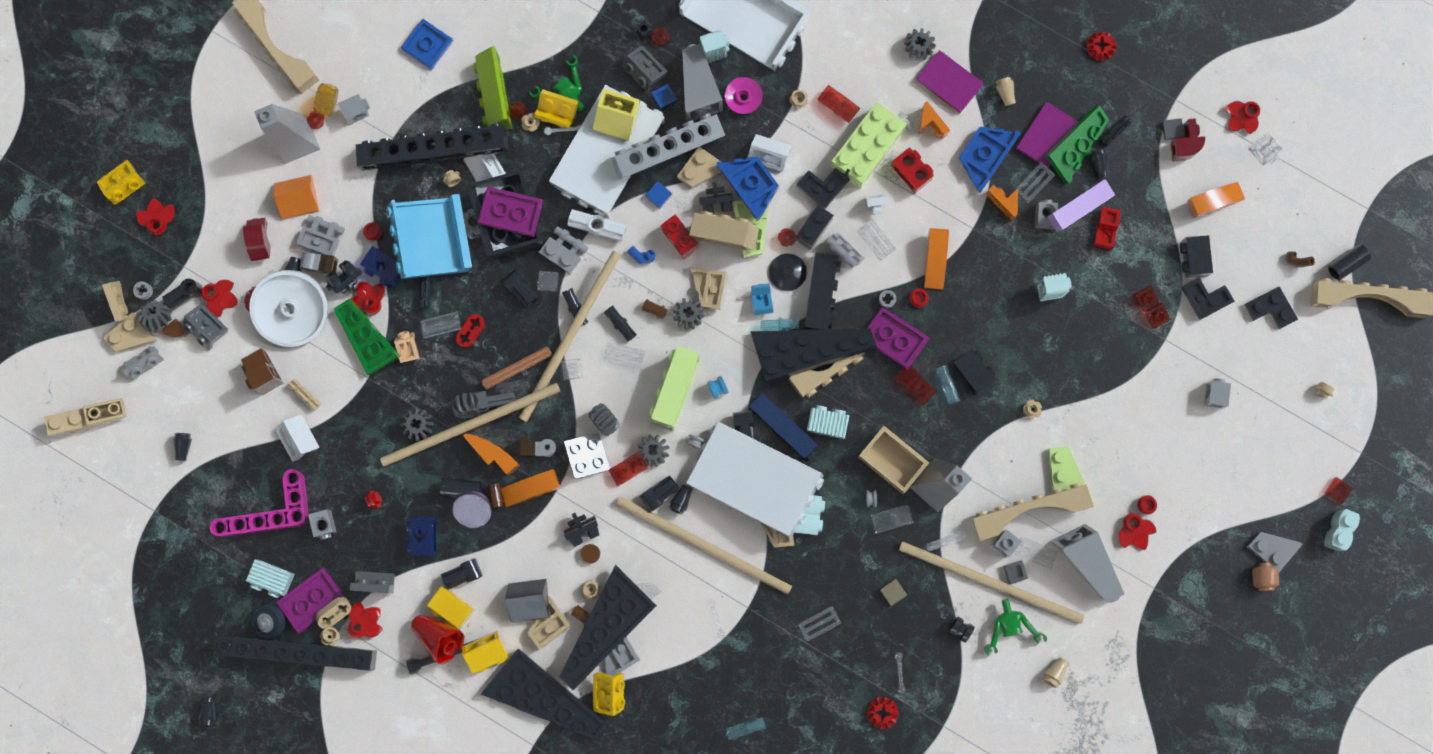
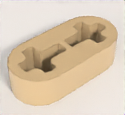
M338 597L322 608L316 615L319 627L324 629L332 627L348 615L351 611L348 599Z

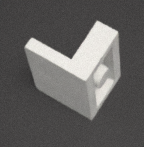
M755 135L748 158L758 156L764 166L783 172L791 145Z
M494 154L464 158V162L476 182L506 174Z
M302 415L284 420L275 428L292 462L299 460L306 453L319 448Z

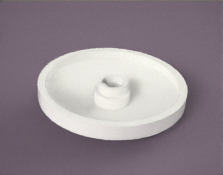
M283 270L270 274L256 286L250 299V316L257 331L268 341L286 347L300 346L314 339L323 329L328 317V301L324 290L312 277L295 270Z

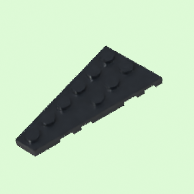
M871 328L750 331L766 384L877 348Z
M616 564L559 676L573 691L657 606Z
M519 648L480 694L594 740L608 726L605 720Z

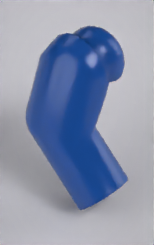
M634 246L627 251L639 264L652 263L656 257L653 250L640 253Z

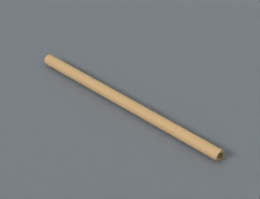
M611 252L532 393L546 388L619 260L621 256L619 253ZM538 401L524 407L519 418L527 422Z
M557 383L381 457V463L385 467L560 392V388Z
M621 496L618 499L616 505L781 592L789 594L792 588L791 585Z
M903 541L899 547V551L1079 624L1083 622V614Z

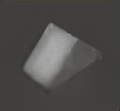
M909 505L871 515L876 534L914 523Z

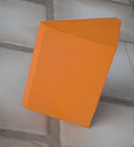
M312 175L274 184L273 197L282 219L319 212Z

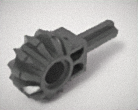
M486 391L463 393L452 399V411L455 417L467 420L489 412V408L503 406L515 401V394L506 393L487 397Z

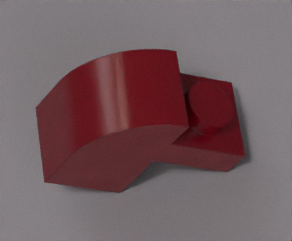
M1196 118L1188 119L1184 123L1185 138H1175L1170 143L1172 162L1189 160L1203 148L1206 137H1198L1200 127L1196 123Z
M265 217L247 220L246 226H243L244 242L251 262L270 258L271 245L267 237L268 223Z

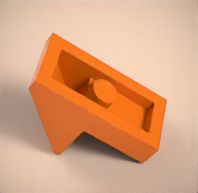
M926 101L922 107L919 133L931 125L932 132L937 137L940 136L941 139H944L948 136L950 129L928 101Z
M993 185L986 195L1013 221L1018 212V189L1006 198L1005 192L1000 187L996 188Z

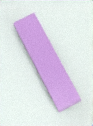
M1103 180L1047 217L1058 233L1115 196L1107 181Z

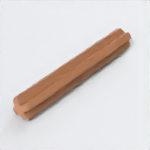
M545 347L481 381L483 387L489 389L551 357L552 353L549 347Z

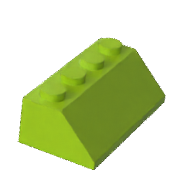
M491 46L476 55V62L473 63L475 74L479 75V80L476 81L478 92L481 91L482 98H479L481 110L484 109L485 116H482L484 127H490L491 124H501L508 130L512 129L501 61L496 47Z

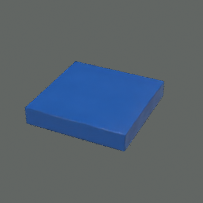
M422 18L401 49L432 70L454 40Z

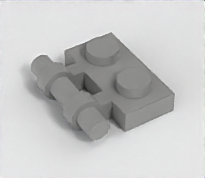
M309 215L307 222L311 223L312 226L311 228L303 226L296 244L324 255L334 256L340 242L339 239L334 238V234L343 235L345 228L340 227L338 223L324 221L319 216L313 217ZM321 227L328 231L326 234L318 232V229Z
M557 226L554 233L559 238L555 241L549 237L539 253L571 275L581 261V258L576 255L577 252L581 251L585 254L588 247L583 244L582 240L575 239L569 235L570 232L566 229L562 230ZM566 241L573 247L571 250H568L562 244Z
M838 232L831 237L829 236L825 241L830 246L829 249L832 252L835 251L842 258V261L852 268L859 265L865 259Z

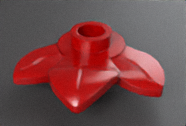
M1234 101L1225 107V111L1231 115L1228 122L1229 130L1239 131L1245 128L1248 134H1252L1257 130L1259 126L1257 117L1260 115V107L1257 103L1253 101L1246 103ZM1247 109H1251L1253 114H1249Z
M153 198L147 207V211H137V220L142 226L147 227L151 234L161 235L165 232L167 224L173 220L175 209L173 205L163 207L159 201ZM160 223V227L155 229V225Z
M223 279L216 284L210 283L203 287L202 297L207 301V309L213 315L221 317L224 308H232L238 305L236 296L230 292L234 286L233 282ZM211 290L215 292L213 296H209Z
M360 282L356 289L357 296L350 299L361 311H365L367 314H377L381 310V300L385 296L384 286L379 283L372 287L368 282Z
M1128 514L1123 519V528L1119 532V542L1123 548L1128 547L1132 543L1136 548L1146 550L1148 535L1155 534L1157 532L1156 527L1150 520L1142 519L1138 514ZM1131 519L1135 521L1134 527L1129 524Z
M360 602L356 603L349 613L350 623L347 627L349 635L353 638H361L363 636L373 638L378 636L383 631V628L377 624L381 613L380 608L370 607L364 609ZM360 625L361 629L355 631L354 626Z

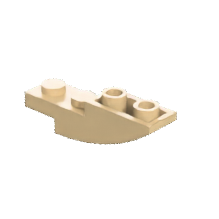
M123 398L83 406V408L44 416L48 436L93 428L127 416Z

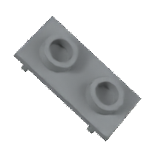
M149 346L139 353L140 359L134 356L127 362H124L122 373L129 379L134 380L162 362L164 358L158 354L159 351L155 346Z

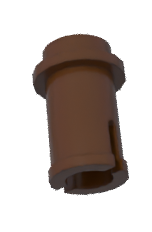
M646 299L642 307L643 311L657 316L656 319H663L667 313L664 305L660 306L649 299Z
M493 484L488 485L489 506L492 509L502 508L504 500L501 497L500 484H495V492Z
M579 605L571 612V615L585 626L590 614Z

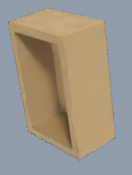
M701 211V214L694 212L690 236L700 241L754 251L759 231L758 228L753 226L754 223L744 218H737L736 221L730 218V216L719 214L718 217L707 211Z
M885 426L881 428L858 456L862 462L902 494L908 490L929 464L927 460Z

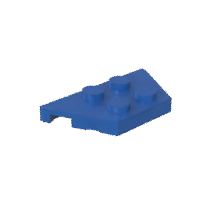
M981 126L978 128L958 159L979 193L987 185L1021 132L1004 131V129H990L989 127Z
M758 156L747 159H734L733 162H717L718 169L756 221H759L779 189L778 183Z

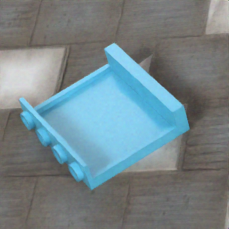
M453 194L450 198L400 203H395V200H392L387 207V216L391 218L390 234L394 236L393 252L394 255H397L396 270L398 274L400 273L401 279L468 272L472 268L459 194Z

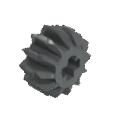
M923 28L920 29V32L913 29L912 34L908 33L907 39L904 40L905 52H910V58L915 55L917 61L920 56L926 60L927 55L931 56L933 54L932 49L936 47V44L933 43L935 37H929L930 31L923 33Z
M690 297L689 303H686V299L682 298L683 305L677 302L676 306L679 309H673V313L678 314L673 319L674 321L680 320L677 324L679 327L685 323V330H688V325L690 324L692 329H695V322L698 325L702 324L698 318H705V315L700 313L704 311V307H698L700 305L699 300L693 304L692 297ZM687 310H691L694 315H690V318H687L684 312L687 313Z
M154 300L152 303L147 302L146 306H141L142 311L137 312L138 322L147 332L151 330L155 333L158 329L162 331V328L169 326L168 322L172 320L171 310L162 301Z
M602 403L594 406L588 414L593 424L604 436L608 437L610 434H613L620 426L614 414Z
M415 408L414 414L409 410V417H402L406 423H401V427L406 428L403 430V434H409L408 439L412 440L415 436V440L420 441L421 436L424 439L427 438L426 432H433L428 428L434 426L433 422H428L432 419V416H426V410H422L420 413V410ZM416 421L421 422L419 429L414 427Z
M650 434L648 435L650 441L647 442L645 438H642L645 445L638 444L637 447L643 449V451L637 452V455H645L640 461L643 463L648 459L647 466L650 467L652 461H654L655 467H658L657 460L664 464L665 460L662 456L669 457V454L663 451L670 449L668 445L662 446L666 443V439H662L659 442L660 435H656L655 440H653ZM651 446H653V448H655V446L658 447V453L656 455H654L653 453L652 455L649 454V448Z

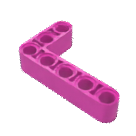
M294 469L287 470L284 473L283 487L286 509L215 519L210 524L211 533L215 536L228 537L305 525L309 520L304 475L302 472ZM296 474L297 481L292 484L290 482L291 475ZM298 493L300 496L299 501L294 503L292 496ZM297 512H300L302 515L299 522H296L294 519V515ZM277 515H281L283 518L279 525L275 522ZM261 517L263 525L258 528L256 521ZM242 520L244 527L238 530L237 523ZM220 523H223L225 526V529L222 533H219L218 526Z

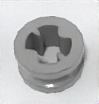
M138 282L134 285L133 293L139 299L147 300L152 296L153 289L146 282ZM144 287L145 289H147V292H143L142 295V293H140L139 290L143 289Z
M890 290L883 291L879 296L881 307L888 309L894 306L896 302L895 293ZM885 295H890L889 298L892 297L893 299L889 304H885L886 301L883 302L882 300L885 298Z
M689 434L688 437L690 439L686 441V444L701 449V444L705 440Z
M866 490L867 508L871 505L877 507L876 490H873V492Z

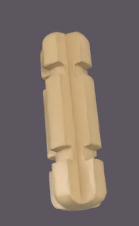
M293 379L288 384V387L295 391V394L308 404L312 410L315 411L321 405L296 379Z

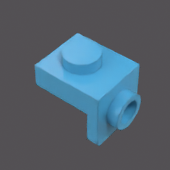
M770 284L751 286L754 315L774 313Z

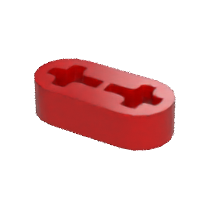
M471 315L458 332L456 341L461 347H471L483 331L485 321L480 315ZM478 319H480L479 323L481 325L479 327L475 326L474 329L471 330L473 327L472 321H477ZM470 332V335L468 336L470 341L468 343L464 342L462 344L463 340L461 339V337H466Z

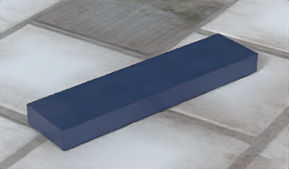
M763 393L749 406L760 419L804 460L818 447L803 430Z

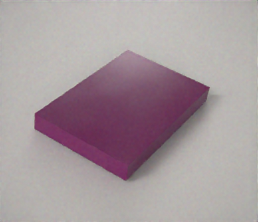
M941 50L936 53L916 78L919 83L960 114L984 85L982 81Z
M1046 102L1016 150L1048 169L1051 163L1045 155L1078 121Z
M487 186L478 224L534 237L543 199Z
M883 307L867 327L871 328L877 346L876 349L907 370L930 340L928 336Z
M323 567L278 600L276 604L295 631L300 634L317 621L316 615L322 608L334 599L345 597V595Z

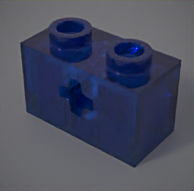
M372 245L360 263L364 268L363 272L370 277L374 275L379 277V282L386 287L391 285L395 288L401 280L400 273L398 274L396 270V262L398 261ZM380 266H382V267L385 266V267H386L385 271H384V270H380V269H379Z
M410 517V521H407V533H410V541H407V552H410V556H437V517ZM421 531L422 534H425V538H422V542L421 539L417 538L418 535H421Z

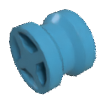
M722 376L717 377L715 381L710 380L707 382L714 399H717L721 394L729 393Z

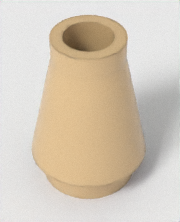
M1007 77L996 81L997 86L995 87L1005 106L1015 104L1014 82L1011 81V78Z
M1059 657L1044 673L1043 681L1057 688L1062 683L1069 663Z

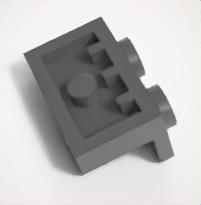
M643 45L628 54L622 65L625 71L646 92L651 89L654 83L666 76L668 72Z
M202 303L184 316V329L189 334L192 333L198 343L203 347L205 346L208 350L212 349L213 343L228 332V328Z
M357 571L355 583H350V591L393 593L395 574Z

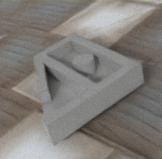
M1259 532L1247 545V548L1265 563H1271V567H1276L1278 572H1280L1303 544Z
M627 637L605 658L606 674L614 676L640 661Z

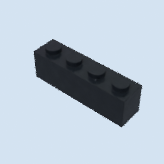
M815 253L804 330L832 328L833 317L829 316L830 309L834 310L836 301L832 296L833 291H837L838 280H835L836 272H840L841 262L838 261V255Z

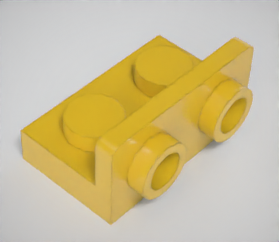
M542 90L538 109L534 117L543 122L556 124L561 128H570L575 120L578 101Z
M126 160L98 180L97 184L103 194L114 205H117L143 186L145 182L137 174L132 164Z
M600 672L593 674L594 712L614 716L624 709L625 682L623 673L619 672L614 676Z

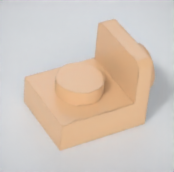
M404 331L399 333L395 337L394 342L397 352L401 356L399 357L400 363L419 359L420 356L414 332Z

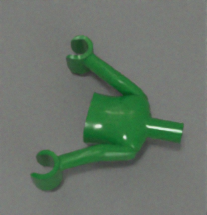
M572 55L575 63L570 64L568 60L566 62L568 67L571 68L574 84L565 77L552 90L558 95L577 100V110L580 112L585 106L578 99L582 88L576 69L578 60L575 55ZM535 86V88L538 91V94L533 95L529 91L531 98L535 100L540 98L541 93L539 87Z
M1003 599L1001 602L1004 613L995 618L991 644H987L984 651L989 656V648H994V652L997 654L996 644L1000 634V626L1003 637L1023 633L1021 621L1031 632L1037 644L1039 636H1043L1044 642L1047 641V637L1042 632H1038L1022 612L1012 611L1009 599Z

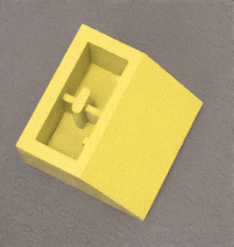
M603 88L596 110L593 130L629 141L641 108L640 100Z

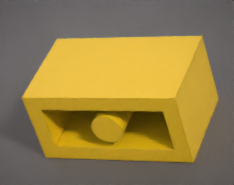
M444 586L439 588L427 605L431 608L430 612L438 618L442 616L446 619V624L458 629L463 627L475 610Z
M495 631L462 646V655L470 671L474 674L484 672L494 664L503 663L508 658V650L499 632Z

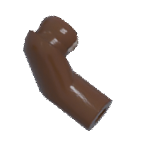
M1290 251L1286 253L1287 258L1285 260L1288 264L1299 268L1315 264V259L1312 256L1297 258L1296 252Z

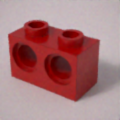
M910 147L891 163V167L915 194L934 177L933 169L928 164H924L921 161L920 154ZM910 159L912 161V165L906 166L903 163V160ZM922 173L925 179L918 180L915 174Z
M676 214L660 225L661 231L683 259L699 249V243L694 237L690 236V232Z

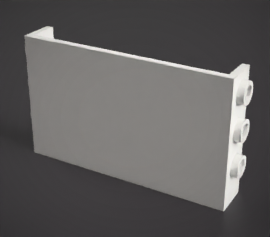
M681 0L679 3L680 15L710 33L722 30L723 35H727L730 45L774 71L778 66L781 67L786 59L784 57L787 51L791 52L796 44L794 41L796 37L803 34L806 28L804 25L810 17L811 11L795 0Z
M607 85L604 86V89L631 97L624 91L618 92ZM601 91L551 176L549 183L554 188L562 191L561 194L568 199L574 198L578 200L577 203L582 207L588 208L589 206L594 209L595 214L610 218V211L631 176L629 175L622 179L618 178L611 158L616 156L614 152L624 148L626 151L633 149L631 145L641 141L643 144L650 142L649 138L655 135L661 124L664 125L665 117L659 110H651L647 108L644 102L640 101L641 108L629 141L594 131L593 125L602 94ZM631 154L629 157L630 162L636 164L637 157Z
M718 422L717 426L714 425L709 435L711 437L708 443L705 442L703 444L699 460L696 459L692 465L693 471L687 484L792 538L798 524L801 525L806 517L804 512L807 507H811L815 500L813 495L816 489L820 490L823 485L822 473Z

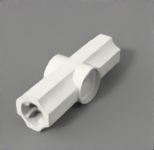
M573 209L567 224L570 227L591 232L595 236L601 235L618 241H623L627 225L604 219L599 215L593 216ZM595 222L602 223L600 229L592 228Z

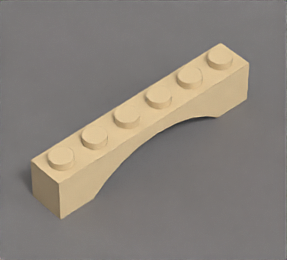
M234 0L232 2L236 7L233 11L239 19L244 18L247 23L244 24L250 33H256L258 37L255 40L262 48L265 46L269 50L266 54L272 62L276 60L279 63V66H277L278 70L283 76L288 75L290 78L288 83L294 90L299 89L303 93L320 81L305 60L289 56L273 44L266 27V9L259 0Z
M1321 278L1312 284V307L1332 308L1347 299L1369 297L1393 305L1408 317L1428 318L1433 316V292H1427V289L1424 288L1408 290V287L1398 286L1396 288H1389V285L1379 284L1376 287L1370 286V283L1360 282L1358 285L1351 284V281L1347 280L1331 282V279Z
M1075 483L1070 485V489L1063 491L1062 488L1051 491L1052 495L1044 497L1043 493L1032 496L1033 501L1026 503L1022 499L1013 502L1014 506L1006 508V505L994 508L995 512L988 514L987 510L976 513V518H973L979 540L982 541L998 536L1012 519L1031 509L1055 507L1075 513L1094 507L1087 484Z

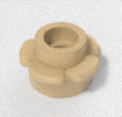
M795 90L792 96H790V103L795 108L806 106L808 103L807 93L802 90Z
M533 113L523 116L521 120L523 123L522 127L526 131H535L540 125V120L535 118Z
M453 170L446 172L443 182L448 187L457 185L461 181L460 173Z
M1320 382L1316 386L1319 396L1326 399L1328 396L1333 397L1332 393L1335 389L1330 385Z
M1029 400L1023 406V412L1029 419L1038 418L1042 413V406L1039 402Z
M588 580L582 586L581 592L587 599L597 598L600 594V585L598 582Z
M328 627L320 634L321 642L326 646H334L337 644L340 635L335 628Z

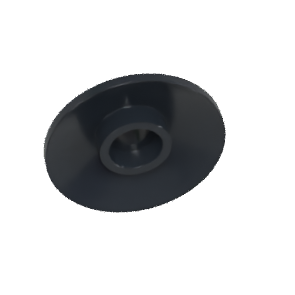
M790 253L777 256L769 268L771 282L775 287L783 291H792L799 288L807 276V268L804 261L797 255ZM790 268L792 272L786 274L784 270Z

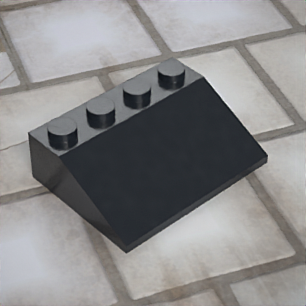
M522 169L467 185L477 224L487 186L530 196ZM478 224L487 257L522 252L544 246L538 224L534 237Z

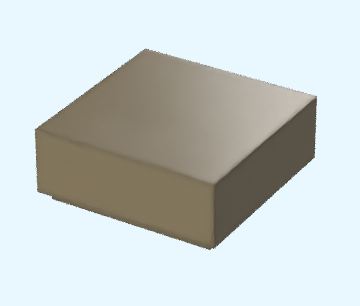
M897 579L880 589L890 606L907 596Z

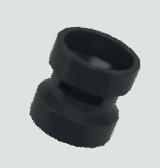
M958 616L948 633L953 636L958 635L960 640L966 643L972 635L975 626L970 623L964 624V620Z

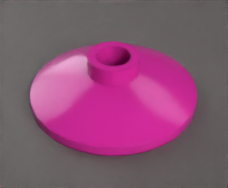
M737 78L727 86L725 100L732 111L738 114H749L760 106L762 90L759 84L751 78ZM742 95L747 96V99L741 100L740 97Z

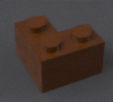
M260 348L241 359L243 363L241 368L247 378L245 382L250 390L253 389L255 392L265 395L284 384L265 350Z

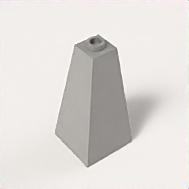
M691 44L686 46L682 53L686 120L689 122L700 119L699 117L709 113L713 115L723 111V101L701 45Z
M274 104L254 111L261 130L285 164L320 150L306 115Z
M934 458L909 488L936 512H939L965 488L972 478L959 466Z
M1084 524L1051 540L1055 548L1105 602H1115L1119 600L1120 596L1125 595L1099 533Z

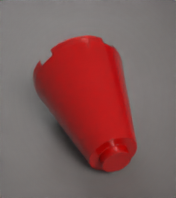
M423 614L416 616L411 622V630L432 659L438 664H445L455 657L453 656L455 651H460L464 644L465 636L461 630Z

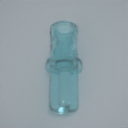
M779 317L778 320H762L760 327L762 331L799 330V319H781Z
M945 365L937 368L936 371L942 384L940 387L943 388L948 403L958 402L959 397L954 386L955 381H952L948 366Z
M763 717L748 722L743 721L744 723L727 728L726 732L731 740L744 735L750 736V733L766 729Z

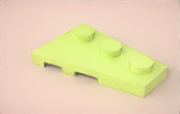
M742 200L733 202L736 221L737 218L747 219L749 222L754 223L753 226L759 229L754 251L742 249L744 258L762 255L768 207L761 219L756 221Z
M1069 447L1048 449L1052 490L1062 488L1063 491L1070 489V485L1079 482L1082 485H1086Z

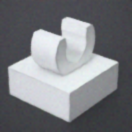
M885 195L864 197L865 205L867 207L872 206L874 215L882 214L881 205L887 204Z

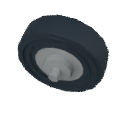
M265 604L253 611L251 625L256 635L268 640L278 637L283 632L285 618L280 608L272 604Z

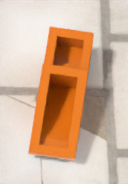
M1235 182L1191 197L1187 203L1193 217L1197 218L1243 201L1245 197L1239 183Z
M930 228L928 231L925 289L943 290L949 229Z
M466 433L463 435L489 466L496 462L508 476L520 467L512 456L495 444Z
M552 469L508 485L500 490L505 506L509 507L561 488L555 470Z

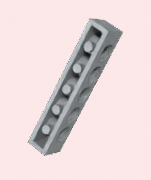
M709 113L699 117L700 121L694 123L693 120L682 124L684 128L677 130L676 127L667 130V135L660 137L659 134L650 137V142L643 144L642 141L631 145L633 149L626 151L624 148L614 152L616 156L612 157L611 161L618 178L622 179L725 136L717 114L711 116ZM699 126L705 131L703 136L698 133ZM682 133L687 135V143L681 140ZM665 140L671 143L670 150L664 147ZM648 147H651L654 150L653 157L648 156ZM631 154L637 157L636 164L630 162L629 157Z

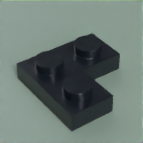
M837 168L824 181L808 170L796 186L826 209L848 184L850 179Z
M1199 277L1181 287L1199 320L1235 302L1226 285L1208 293Z
M1280 286L1244 304L1253 321L1270 313L1279 329L1298 320Z

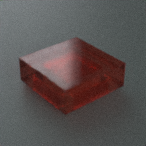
M1335 477L1325 491V494L1339 504H1343L1353 488L1338 477Z

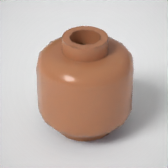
M1259 563V567L1253 568L1254 587L1258 588V591H1275V587L1279 586L1278 569L1271 567V563Z

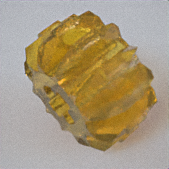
M321 83L319 85L313 103L316 113L323 116H331L333 114L339 92L337 87L328 83Z

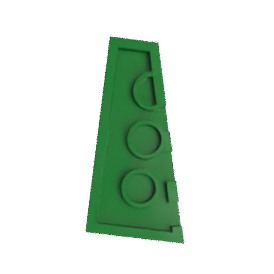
M1094 106L1045 155L1065 184L1071 183L1073 174L1082 165L1081 161L1085 155L1089 154L1091 145L1099 138L1109 122L1108 117L1100 106Z
M352 299L344 301L333 309L367 375H372L401 357Z

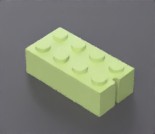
M876 102L834 157L830 167L832 169L837 168L844 175H846L848 169L850 171L848 178L861 189L905 131L907 123Z
M677 346L676 350L672 349L669 357L671 365L669 368H665L662 377L664 381L663 387L659 386L656 393L658 401L656 405L652 404L649 415L653 423L675 430L700 360L699 353Z

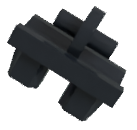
M716 182L712 183L713 188L705 189L706 195L714 194V196L699 197V203L702 205L703 211L714 213L713 203H721L722 212L732 211L733 193L718 195V193L725 192L724 187H717Z
M345 260L339 265L343 273L338 276L336 272L332 271L325 276L328 283L325 287L328 291L332 290L336 294L339 292L344 294L347 291L353 294L356 291L354 285L358 283L356 278L363 272L360 268L354 267L350 261Z
M574 512L572 513L573 519L567 522L570 528L563 530L566 540H569L574 547L583 543L580 534L586 531L590 539L599 536L598 522L595 515L587 519L585 514L578 517Z

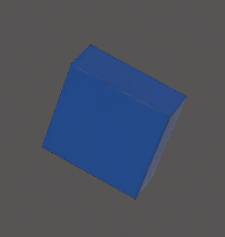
M668 84L652 92V96L660 110L677 102Z
M658 181L646 194V198L660 209L672 196V193Z

